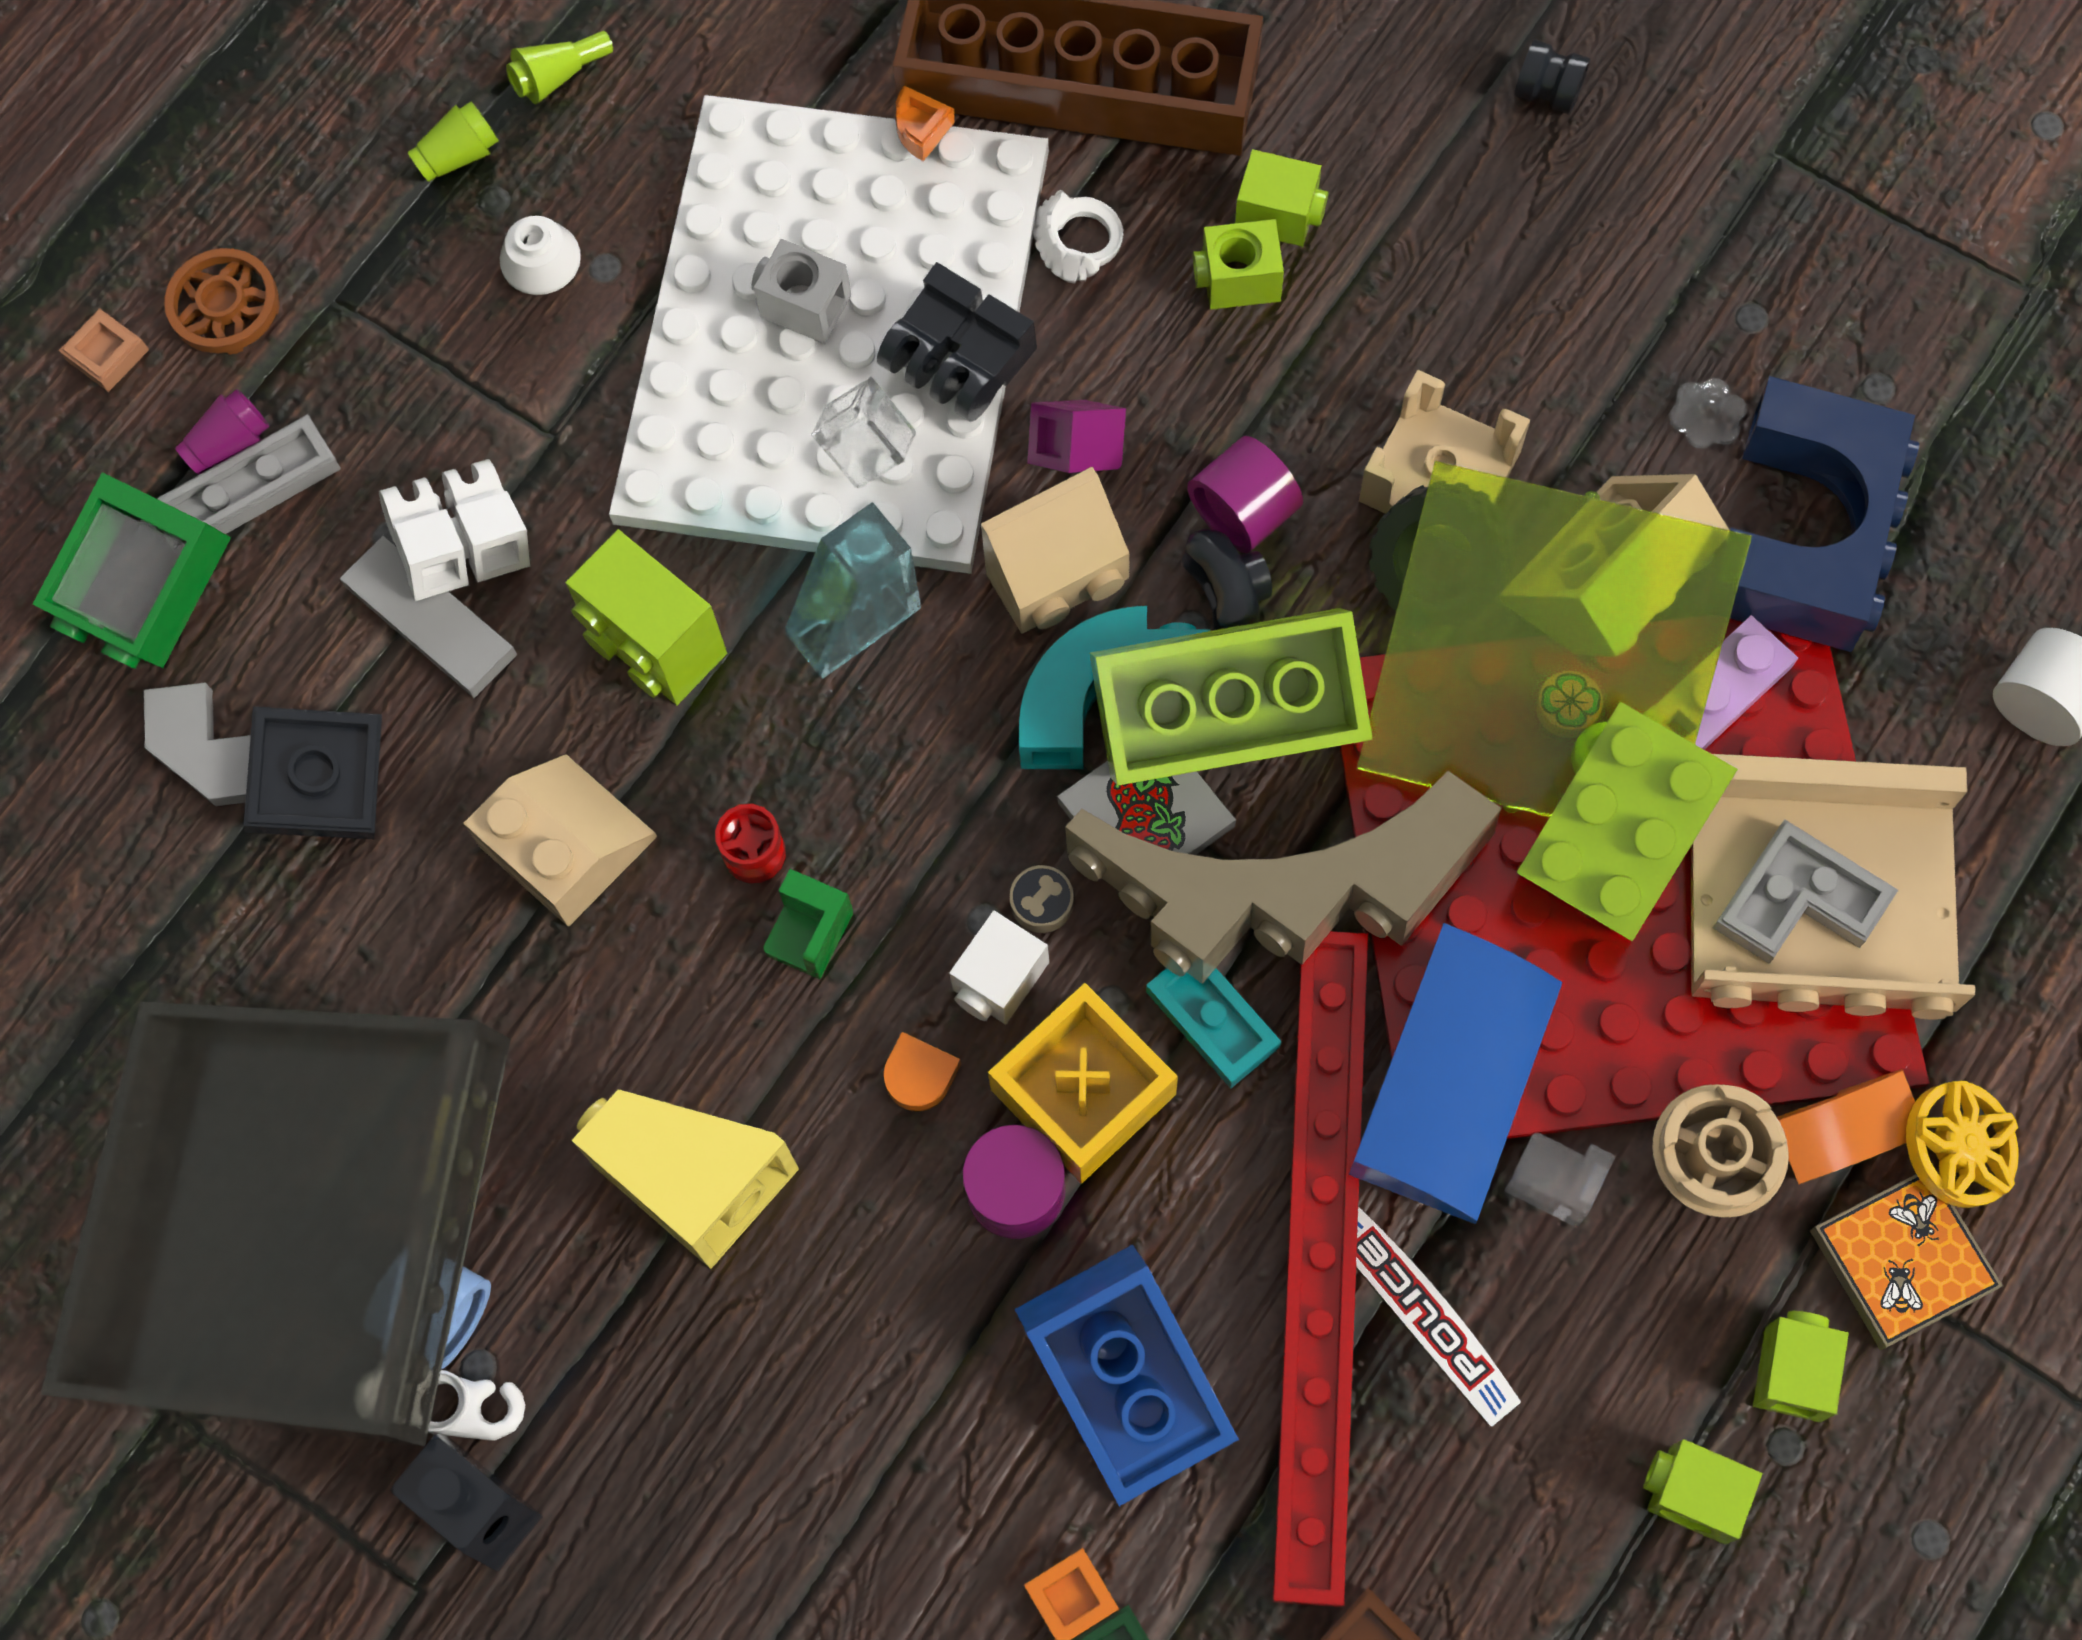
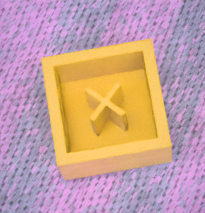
M1086 983L1079 987L988 1071L991 1091L1026 1127L1041 1132L1055 1145L1061 1156L1063 1166L1081 1184L1176 1095L1178 1076Z

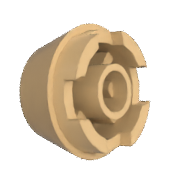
M1719 1084L1704 1085L1682 1093L1665 1108L1656 1124L1653 1136L1655 1166L1667 1189L1680 1202L1706 1215L1735 1217L1757 1210L1777 1193L1787 1172L1789 1151L1783 1127L1767 1102L1756 1094L1740 1087Z

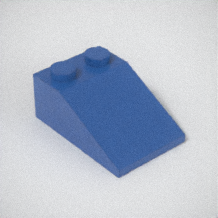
M1133 1244L1015 1309L1027 1336L1119 1506L1239 1440L1151 1271Z

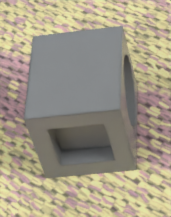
M781 238L771 257H763L760 260L752 277L751 288L755 293L761 318L824 344L851 297L846 264ZM793 286H808L806 290L800 293L786 292Z

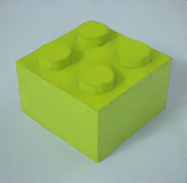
M619 529L565 582L576 604L571 609V612L587 629L582 634L584 639L605 659L610 660L614 655H617L631 667L627 671L629 677L638 687L653 698L661 692L677 706L727 655V650L711 605Z

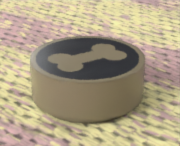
M1038 865L1022 871L1015 878L1010 889L1012 914L1022 927L1032 932L1048 933L1059 929L1068 921L1074 908V892L1069 879L1060 870L1051 866Z

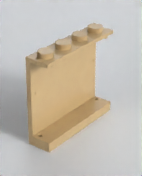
M1712 754L1738 770L1691 845L1692 997L1711 998L1714 1006L1724 1008L1746 1007L1752 1004V1000L1778 1002L1779 1009L1791 1012L1816 1010L1819 1008V1004L1844 1005L1846 1013L1859 1016L1882 1014L1886 1012V1008L1912 1009V1016L1916 1018L1935 1020L1944 1019L1946 1016H1953V1012H1957L1975 995V985L1959 984L1953 808L1967 793V773L1965 767ZM1784 819L1898 889V892L1868 939L1860 948L1803 913L1769 964L1713 928Z

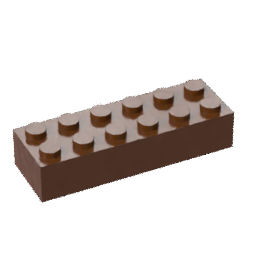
M908 0L893 62L896 96L898 97L903 86H906L954 108V114L1241 156L1260 59L1263 16L1155 0Z

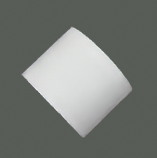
M2042 628L2037 630L1993 690V700L2002 715L2014 726L2044 743L2055 746H2071L2076 744L2082 737V637L2058 628Z

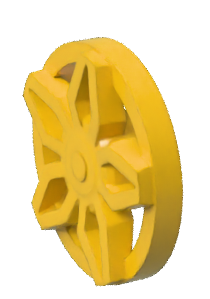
M1952 1081L1940 1084L1926 1090L1919 1096L1908 1116L1906 1144L1910 1161L1917 1176L1934 1196L1952 1206L1972 1208L1996 1201L2002 1195L2007 1194L2015 1184L2014 1177L2018 1167L2019 1154L2015 1131L2018 1129V1125L2012 1113H2006L2001 1104L1990 1093L1975 1084L1968 1083V1081ZM1945 1095L1942 1112L1944 1117L1927 1118L1934 1103ZM1960 1102L1963 1109V1116L1960 1111ZM1981 1109L1985 1114L1978 1116ZM1990 1124L1993 1125L1996 1132L1992 1138H1989L1986 1132ZM1927 1128H1937V1129H1936L1935 1134H1934L1933 1132H1931V1131H1930L1929 1129H1927ZM1926 1146L1936 1153L1939 1159V1174L1930 1161ZM1999 1148L2000 1155L1991 1151L1990 1149ZM1985 1163L1989 1165L1994 1175L1989 1173L1985 1166ZM1956 1172H1958V1173H1959V1177L1957 1178V1180H1956V1182H1955V1175H1956ZM1973 1180L1986 1188L1984 1192L1978 1195L1964 1193Z

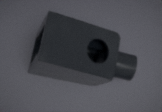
M436 1434L390 1489L399 1500L458 1550L498 1572L543 1517V1515L456 1442L444 1434ZM504 1516L496 1531L483 1540L489 1527L497 1519Z

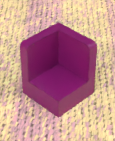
M1088 400L1031 403L1027 463L1067 473L1082 472L1090 467H1093L1095 471L1119 469L1122 465L1126 408Z

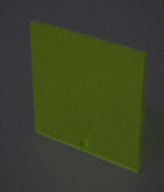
M1435 461L1369 719L1373 740L1363 742L1357 769L1427 787H1432L1449 771L1495 804L1503 805L1506 812L1515 813L1519 809L1550 817L1619 702L1626 704L1695 744L1752 535L1600 500V495L1594 491H1589L1583 496Z

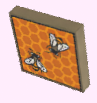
M1917 1174L1810 1230L1880 1351L2003 1287L1956 1208L1934 1196L1924 1186Z

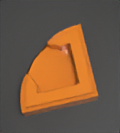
M903 86L896 100L897 134L903 146L913 156L924 161L955 123L954 108Z

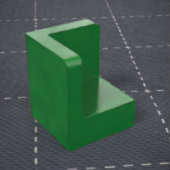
M789 869L778 891L784 907L764 945V951L768 957L821 979L854 913L847 893Z

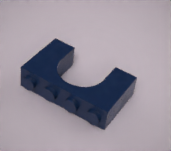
M1769 376L1754 410L1742 459L1803 475L1826 486L1840 499L1846 508L1851 521L1852 535L1828 546L1803 547L1730 528L1716 559L1703 611L1744 622L1752 615L1766 629L1852 652L1864 630L1874 632L1881 617L1885 596L1875 593L1878 578L1883 580L1887 578L1897 547L1896 543L1887 541L1890 527H1898L1908 499V492L1899 490L1901 476L1909 477L1919 450V442L1910 440L1915 415Z

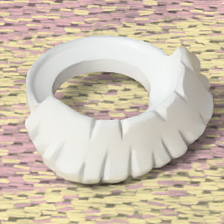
M1059 190L1055 196L1052 195L1049 200H1045L1043 206H1039L1036 210L1035 228L1033 229L1034 239L1037 240L1035 246L1041 253L1040 256L1045 261V266L1052 269L1056 276L1066 282L1085 281L1086 278L1095 275L1099 271V267L1111 261L1120 249L1123 239L1121 221L1114 210L1100 200L1090 197L1070 198L1062 190ZM1075 217H1092L1106 227L1109 234V243L1104 249L1096 253L1079 252L1064 246L1059 238L1058 230H1061L1069 220Z

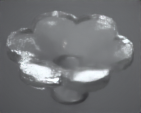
M1711 378L1702 384L1687 382L1681 385L1677 391V404L1670 412L1669 421L1674 429L1685 432L1689 444L1696 448L1704 449L1711 446L1714 442L1727 445L1734 442L1739 436V422L1744 418L1747 406L1741 397L1731 394L1729 386L1721 379Z

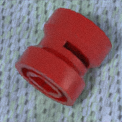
M739 804L727 810L719 819L715 829V841L729 873L736 879L749 884L762 883L773 878L781 870L786 858L785 843L774 816L767 809L755 804ZM763 844L762 850L758 853L757 851L761 848Z

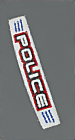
M1358 1207L1356 1267L1491 1427L1494 1426L1519 1405L1521 1401L1482 1345L1439 1291L1386 1233Z

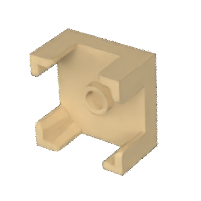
M1417 370L1404 395L1401 414L1383 449L1376 447L1364 470L1359 502L1386 514L1391 507L1413 489L1424 485V488L1428 487L1436 481H1446V484H1456L1457 482L1469 484V488L1477 492L1482 490L1490 496L1489 500L1494 504L1521 453L1530 419L1508 409H1502L1495 429L1440 405L1445 383L1436 377ZM1433 525L1423 530L1469 552L1471 550L1468 539L1454 527Z

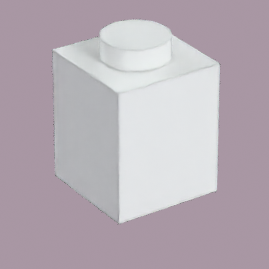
M993 911L949 972L952 989L958 993L954 1000L964 1010L982 1021H987L989 1016L992 1015L1006 1025L1049 964L1048 945L998 912Z

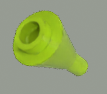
M601 31L575 43L562 42L514 48L511 50L512 62L506 65L507 75L514 91L519 97L527 96L531 102L538 104L581 70L582 65L613 53V45L608 34L605 31Z

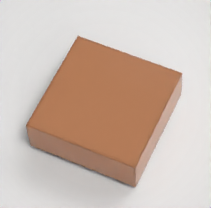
M100 308L59 350L67 362L107 392L149 351L142 339Z

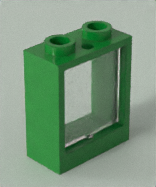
M102 472L32 605L54 615L49 627L82 643H85L90 633L106 641L101 653L131 668L136 669L141 659L163 668L231 537L209 524ZM130 515L133 516V517H135V518H137V519H139V520H141V521L139 522V521H137V520L131 518ZM156 528L159 529V530H161V531H163V532H165V533H167V534H169V535H171V536H173V537H175V538H178V539H180V540L186 542V544H183V543H181V542H179V541H177V540H175V539H173V538H171V537H169V536H167V535H165V534H163V533L157 531Z

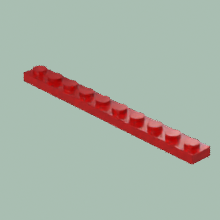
M1330 931L1304 964H1300L1272 1602L1344 1606L1359 1179L1349 1175L1361 1143L1368 933Z

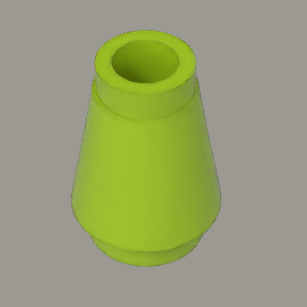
M470 101L460 109L455 104L408 154L425 179L430 182L437 176L440 177L490 155L491 153L488 148L497 143L499 139L473 102Z

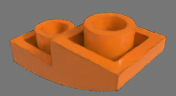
M1903 1069L1838 1091V1096L1777 1116L1786 1135L1789 1151L1788 1160L1798 1184L1846 1168L1906 1143L1907 1120L1915 1099Z

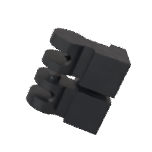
M936 261L923 279L924 288L903 318L895 322L885 335L878 351L877 363L891 373H897L908 363L905 381L917 389L925 386L936 373L930 387V397L940 404H946L961 389L955 402V413L969 422H973L986 411L1002 385L1007 387L1036 351L1037 342L1034 321L990 294L983 300L982 291L979 287ZM949 351H950L951 353H953V354H951V355L943 362V364L940 366V364H941L943 358L946 356V354H947Z

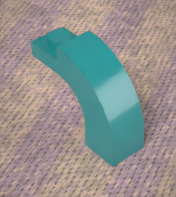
M1147 606L1127 607L1105 612L1070 629L1043 655L1031 674L1024 691L1019 720L1021 769H1084V726L1088 712L1097 699L1090 652L1208 632L1210 629H1196L1194 625L1181 622L1168 623L1159 629H1147Z

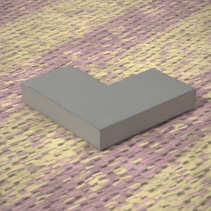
M1784 819L1713 928L1769 964L1803 913L1860 948L1868 939L1898 892V889Z

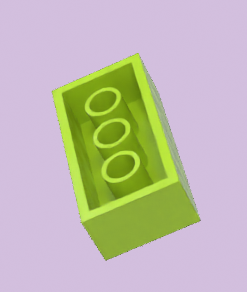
M1337 608L1089 653L1110 777L1117 786L1373 740L1352 611Z

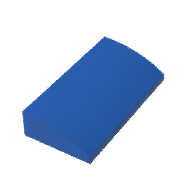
M1443 923L1349 1175L1476 1224L1563 982L1527 960L1489 941Z

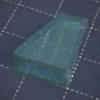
M873 502L820 539L785 628L786 635L822 679L921 609L911 547Z

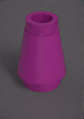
M236 389L227 397L220 394L175 449L187 465L200 475L207 469H211L261 441L262 439L259 435L270 426L249 399Z

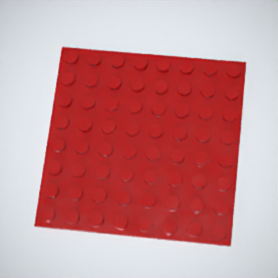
M1711 614L1648 622L1637 633L1638 638L1628 650L1617 656L1574 654L1550 636L1539 635L1360 657L1373 740L1339 746L1354 838L1376 829L1412 806L1447 771L1501 807L1496 830L1492 838L1402 946L1389 936L1380 938L1370 933L1391 1061L1443 923L1489 941L1527 960L1563 982L1507 1139L1659 1120L1665 1108L1676 1097L1690 1089L1704 1085L1719 1084L1740 1087L1756 1094L1767 1102L1769 1106L1829 1099L1838 1096V1091L1900 1069H1903L1910 1089L1926 1087L1929 1084L1915 1018L1912 1016V1009L1886 1008V1012L1882 1014L1859 1016L1846 1013L1844 1005L1819 1004V1008L1816 1010L1791 1012L1779 1009L1778 1002L1752 1000V1004L1746 1007L1724 1008L1714 1006L1711 998L1692 997L1691 847L1633 941L1516 873L1576 775L1571 763V751L1578 736L1561 737L1548 731L1538 719L1536 700L1543 683L1551 675L1565 670L1579 671L1591 677L1599 686L1603 697L1602 710L1596 723L1608 722L1619 702L1643 714L1743 623L1741 621ZM1767 629L1798 657L1797 661L1782 678L1715 739L1705 751L1711 754L1856 762L1830 646ZM1674 718L1666 724L1681 737L1689 734Z

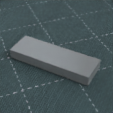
M307 414L157 499L227 534L339 471L341 468ZM164 532L174 551L179 556L186 542Z
M384 536L339 578L351 593L473 698L517 656L512 645L450 592L415 601L398 549Z

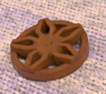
M220 248L205 251L192 257L175 272L166 289L164 306L170 325L186 344L203 352L228 353L231 355L244 351V347L255 342L267 331L275 315L278 314L279 296L271 273L258 258L242 250ZM229 263L219 272V275L212 276L211 274L200 272L213 265ZM242 270L240 280H235L234 277ZM253 270L263 279L265 291L251 287ZM189 281L200 284L197 291H195ZM184 289L194 303L189 304L179 316L178 302ZM257 301L264 303L262 306L247 307L248 302ZM203 315V319L200 322L190 325L198 316ZM243 316L255 321L246 328L241 317ZM234 323V335L226 337L224 334L225 325ZM212 328L217 338H205L199 335L208 333Z

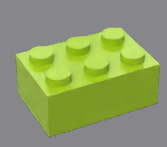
M1619 702L1516 873L1633 941L1738 769L1626 704Z

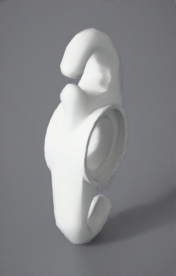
M384 1366L366 1376L359 1386L357 1395L359 1413L369 1424H376L382 1418V1413L374 1402L376 1390L386 1383H391L397 1386L401 1392L399 1405L386 1415V1421L391 1426L408 1424L434 1435L444 1434L446 1436L481 1440H498L514 1432L523 1420L525 1411L522 1392L513 1382H505L500 1387V1393L507 1401L508 1411L506 1416L496 1423L485 1420L481 1414V1405L484 1399L495 1392V1384L491 1380L474 1382L444 1370L435 1371ZM437 1385H452L459 1397L456 1412L452 1417L443 1422L430 1421L423 1410V1401L426 1394Z

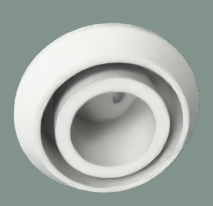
M529 216L517 221L507 232L500 253V266L505 279L514 288L527 294L543 295L563 288L573 279L580 265L581 254L575 237L566 228L543 216Z

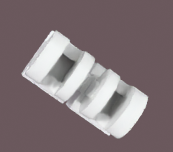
M489 459L471 464L473 484L463 482L456 469L442 472L446 507L448 509L451 508L454 518H450L447 509L442 510L439 496L433 493L426 478L412 482L415 501L404 500L396 486L379 491L384 517L407 573L408 584L415 601L469 585L465 561L467 558H469V564L477 582L530 566L527 529L508 492L503 490L498 474Z

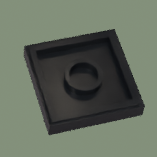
M253 706L244 833L375 840L382 714Z

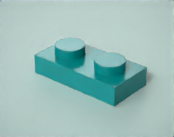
M1166 968L1146 985V993L1230 1089L1281 1046V1040L1217 968H1215L1203 984L1187 972L1184 976H1179Z

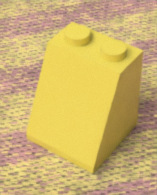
M619 1089L608 1101L605 1098H601L585 1111L577 1124V1129L580 1132L572 1139V1142L602 1175L710 1269L799 1170L785 1141L773 1132Z

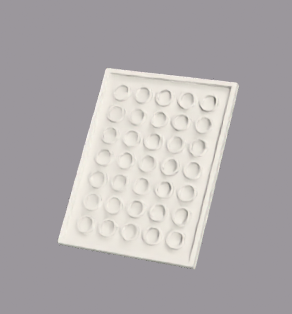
M705 95L609 512L612 523L628 527L971 574L1006 386L1002 385L991 404L978 419L969 422L956 414L954 410L955 402L961 389L949 402L940 404L931 398L929 394L936 373L925 386L917 389L905 381L908 363L897 373H891L878 365L877 355L889 329L900 318H903L923 290V279L936 261L979 287L982 291L983 300L990 294L1016 311H1020L1033 240V229L1035 228V215L1039 207L1049 152L1048 138L952 126L927 158L921 161L913 156L901 143L897 134L896 119ZM780 238L846 264L851 297L825 344L760 317L755 293L751 288L752 277L760 260L763 257H771ZM793 286L786 292L800 293L806 290L808 286ZM949 351L943 358L940 366L953 353Z

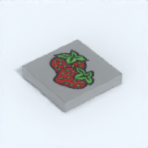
M1106 761L1058 795V804L1071 820L1081 809H1084L1124 834L1174 852L1197 855L1235 827L1236 819L1197 771L1117 786L1110 777L1108 761Z

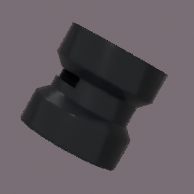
M1534 39L1522 66L1514 96L1530 102L1537 98L1549 101L1553 110L1570 115L1585 80L1591 58L1574 52L1564 56L1555 53L1552 45Z

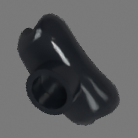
M1202 529L1189 535L1182 564L1198 581L1208 598L1213 613L1212 631L1258 623L1260 619L1258 602L1269 599L1272 596L1270 572L1261 553L1253 551L1240 555L1229 537L1217 530Z

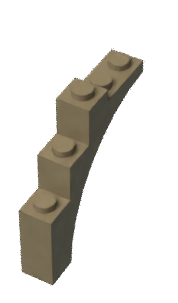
M1447 771L1412 806L1376 829L1324 850L1278 859L1221 860L1174 852L1124 834L1084 809H1081L1066 825L1065 830L1067 853L1069 854L1068 858L1071 864L1088 879L1098 881L1102 878L1117 889L1121 901L1136 915L1144 919H1148L1152 915L1154 919L1151 921V946L1155 948L1153 950L1155 957L1174 974L1184 976L1187 972L1203 984L1250 927L1255 930L1254 935L1256 939L1271 953L1279 957H1284L1288 954L1302 965L1349 909L1354 911L1355 918L1368 932L1380 938L1389 936L1402 946L1492 838L1496 830L1501 807Z

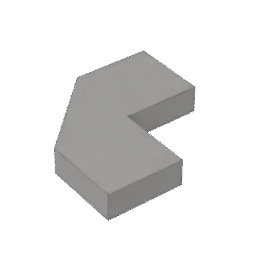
M198 683L144 690L145 748L148 752L191 785L214 806L245 803L251 735L214 740L213 691L208 684Z

